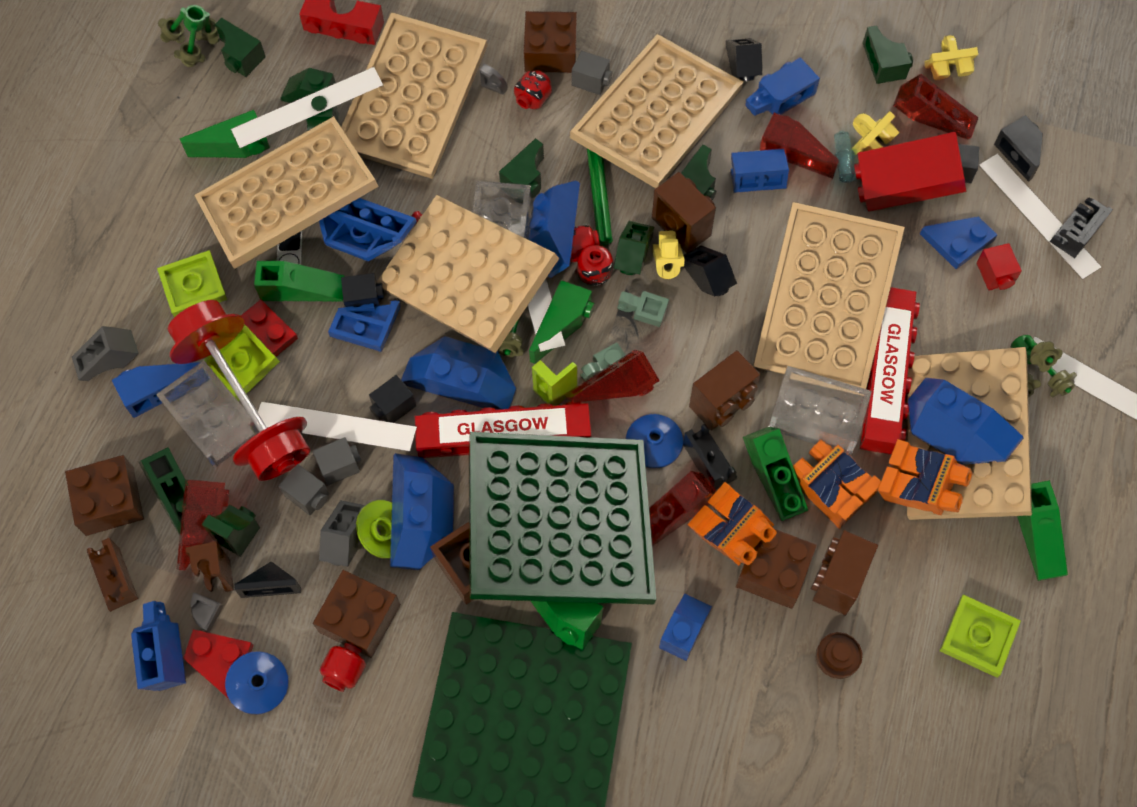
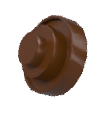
M835 632L828 634L821 640L816 649L818 667L831 678H848L859 669L862 663L863 653L860 644L854 637L846 633Z

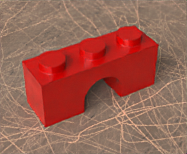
M305 0L299 13L304 31L328 35L337 39L352 40L360 44L375 45L384 24L381 5L358 0L354 8L345 14L337 13L334 0Z

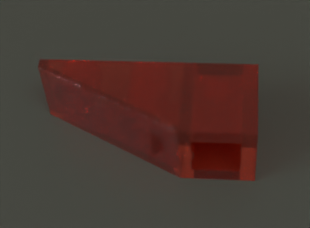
M690 471L649 508L652 546L691 520L704 505H709L708 500L715 494L716 490L702 473Z

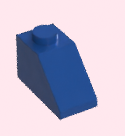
M684 594L663 633L659 648L687 661L712 606Z

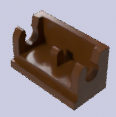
M110 538L102 540V549L94 551L93 548H88L87 554L107 608L111 612L139 598L120 548Z
M216 541L186 547V554L190 557L192 572L197 577L200 576V571L202 572L205 587L210 592H213L212 580L215 577L222 581L225 592L234 590L230 559Z

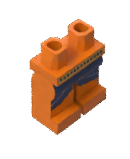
M898 439L889 460L891 467L887 466L878 491L884 501L924 511H932L934 514L942 516L943 511L959 512L963 497L959 493L952 492V487L954 483L967 487L973 473L970 468L957 463L952 455L910 446L909 442Z
M819 440L809 452L819 463L812 467L802 457L793 465V468L800 482L799 485L802 493H805L840 529L877 493L881 480L875 475L871 477L857 465L851 456L844 453V449L839 445L832 448L823 440Z
M726 482L708 500V503L728 522L704 505L687 524L702 540L731 559L738 566L741 562L750 565L757 557V551L754 549L761 540L765 543L770 542L777 534L773 527L774 524L770 519Z

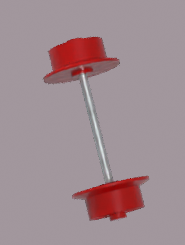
M206 300L196 303L180 312L168 325L167 330L175 342L170 351L171 360L176 364H187L212 355L260 432L237 450L233 456L234 464L237 466L250 465L259 481L271 480L287 473L297 464L301 463L311 451L301 435L307 426L306 419L300 416L292 417L268 428L266 427L220 352V349L234 340L243 329L244 320L242 316L226 314L217 300Z

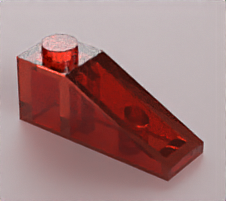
M922 74L900 86L893 104L895 108L913 121L947 133L956 132L957 136L967 140L972 138L978 121V117Z
M773 113L762 136L759 151L784 149L788 163L833 179L839 160L799 121L793 120L786 115Z
M635 349L564 395L573 403L637 395L644 396L654 389L653 385L660 380L644 352Z
M185 480L177 570L185 571L190 564V557L186 554V547L200 545L209 533L202 526L208 515L218 516L222 513L223 507L228 506L229 489H225V483Z

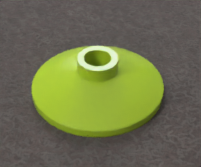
M375 500L365 505L359 512L356 521L357 535L361 544L368 552L380 558H391L392 503L386 500Z

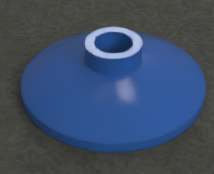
M649 414L638 418L631 424L626 434V439L643 440L645 466L647 468L666 467L673 463L682 451L683 436L680 428L673 420L663 415ZM658 434L660 439L654 441L650 438V435Z
M250 652L239 657L229 668L225 680L226 693L230 702L240 711L248 714H263L276 708L284 699L288 689V674L282 662L275 656L266 652ZM254 676H260L263 678L264 683L260 687H255L251 679Z

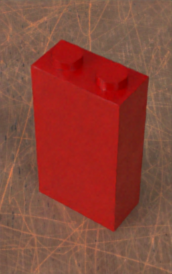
M956 132L859 152V163L854 164L857 180L862 179L863 185L858 187L860 203L866 202L868 212L966 192Z

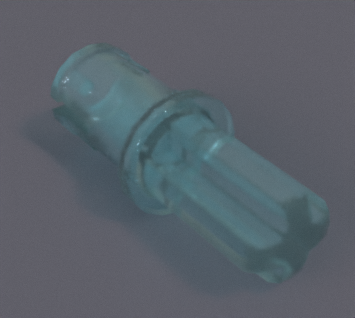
M842 130L834 135L836 149L834 160L838 163L839 180L848 183L856 179L853 161L855 159V152L852 151L850 134Z

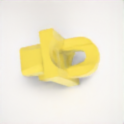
M948 35L941 42L942 52L933 53L930 55V60L924 61L925 69L931 68L934 80L948 78L951 75L950 65H956L959 77L968 76L974 72L973 59L978 56L977 47L958 50L955 37Z
M889 111L877 122L867 114L857 115L853 120V127L862 138L850 151L857 155L859 152L882 148L883 146L875 139L877 136L886 145L899 134V131L891 123L895 115Z
M659 231V244H653L656 270L660 277L672 279L678 276L680 268L684 267V256L680 243L676 239L675 231ZM673 263L670 270H666L664 265Z

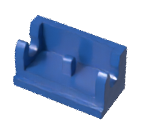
M784 149L731 153L733 168L730 171L734 193L787 188L789 167Z

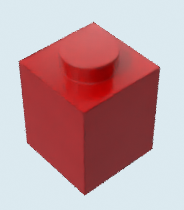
M1009 243L983 249L976 262L988 291L997 288L1005 290L1012 287L1022 272Z

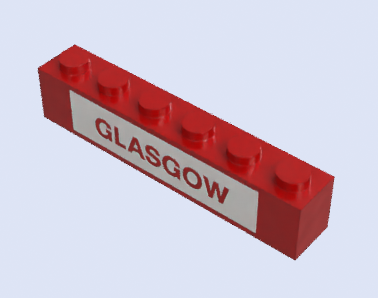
M890 287L867 383L860 441L861 450L892 455L897 440L905 441L906 429H902V422L907 419L909 405L905 403V394H909L912 378L907 377L908 368L911 369L913 366L915 355L914 352H910L911 344L915 343L917 327H913V320L917 319L920 309V303L916 302L917 291Z
M578 401L557 406L543 403L537 407L529 408L516 405L502 410L490 407L474 412L454 410L447 414L425 412L422 415L415 416V427H417L415 431L416 450L418 457L423 458L469 455L470 432L591 437L588 403L582 404Z

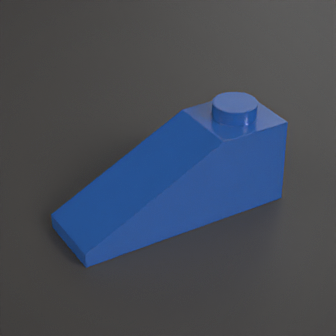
M195 362L139 366L132 370L123 371L118 377L112 379V382L124 406L132 417L135 418L211 378L203 363Z

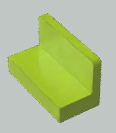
M540 360L532 367L533 391L545 403L552 404L553 406L559 405L577 389V365L572 362L559 374L555 375Z

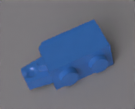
M800 57L793 62L785 63L775 73L765 75L759 82L758 90L746 99L745 106L754 116L767 110L772 115L780 116L815 95L820 78Z
M152 601L143 604L142 626L134 628L131 633L137 688L162 691L186 684L178 623L170 621L169 615H166L163 602Z

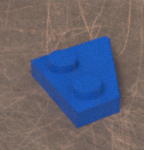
M980 217L925 226L920 232V235L955 269L962 266L997 237V234Z
M394 300L389 305L374 306V303L364 304L360 307L338 308L328 331L329 336L382 352L400 310V301Z

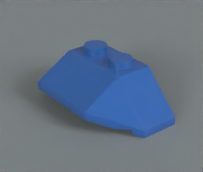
M578 181L553 186L546 192L540 193L533 202L527 240L554 252L559 257V260L548 274L550 278L570 266L580 188Z
M358 198L321 219L319 224L326 246L370 261L400 244L417 220L409 215Z
M446 336L410 357L401 379L408 387L477 407H490L496 410L511 407L516 393V387L498 351L494 353L487 348Z
M925 378L908 399L912 434L944 455L954 456L959 464H979L993 461L1006 462L1024 439L993 408L946 380Z
M395 453L393 455L390 567L420 570L433 558L430 547L453 532L454 484L423 457Z

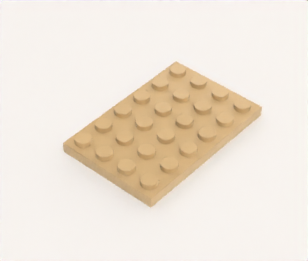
M391 12L366 69L374 67L383 85L355 97L341 126L359 156L433 179L487 49V40Z
M657 34L570 131V139L652 187L657 188L665 182L742 89L743 81Z
M332 117L194 196L228 260L235 269L379 186L335 117Z
M436 195L379 277L377 283H382V288L385 292L496 353L559 260V257L554 252Z
M793 202L753 367L865 393L905 227Z
M1026 347L914 356L913 366L911 369L908 368V377L912 378L908 399L925 378L946 380L993 408L1024 439L1006 462L993 461L964 465L970 468L973 473L969 485L966 487L954 483L951 490L961 494L963 497L959 512L943 511L941 516L934 514L932 511L907 507V517L909 520L1031 516L1032 497ZM908 411V442L910 446L941 453L912 434Z

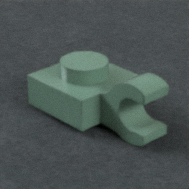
M622 291L617 309L624 312L635 311V320L660 327L669 299L646 291L642 292L641 297Z
M615 343L594 354V362L584 365L581 368L583 373L580 376L586 384L595 381L601 376H604L608 382L630 370L632 363L618 343Z

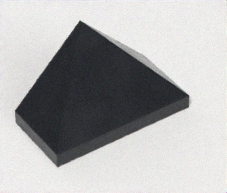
M269 562L235 583L234 588L241 598L301 593V587L297 580L273 562Z

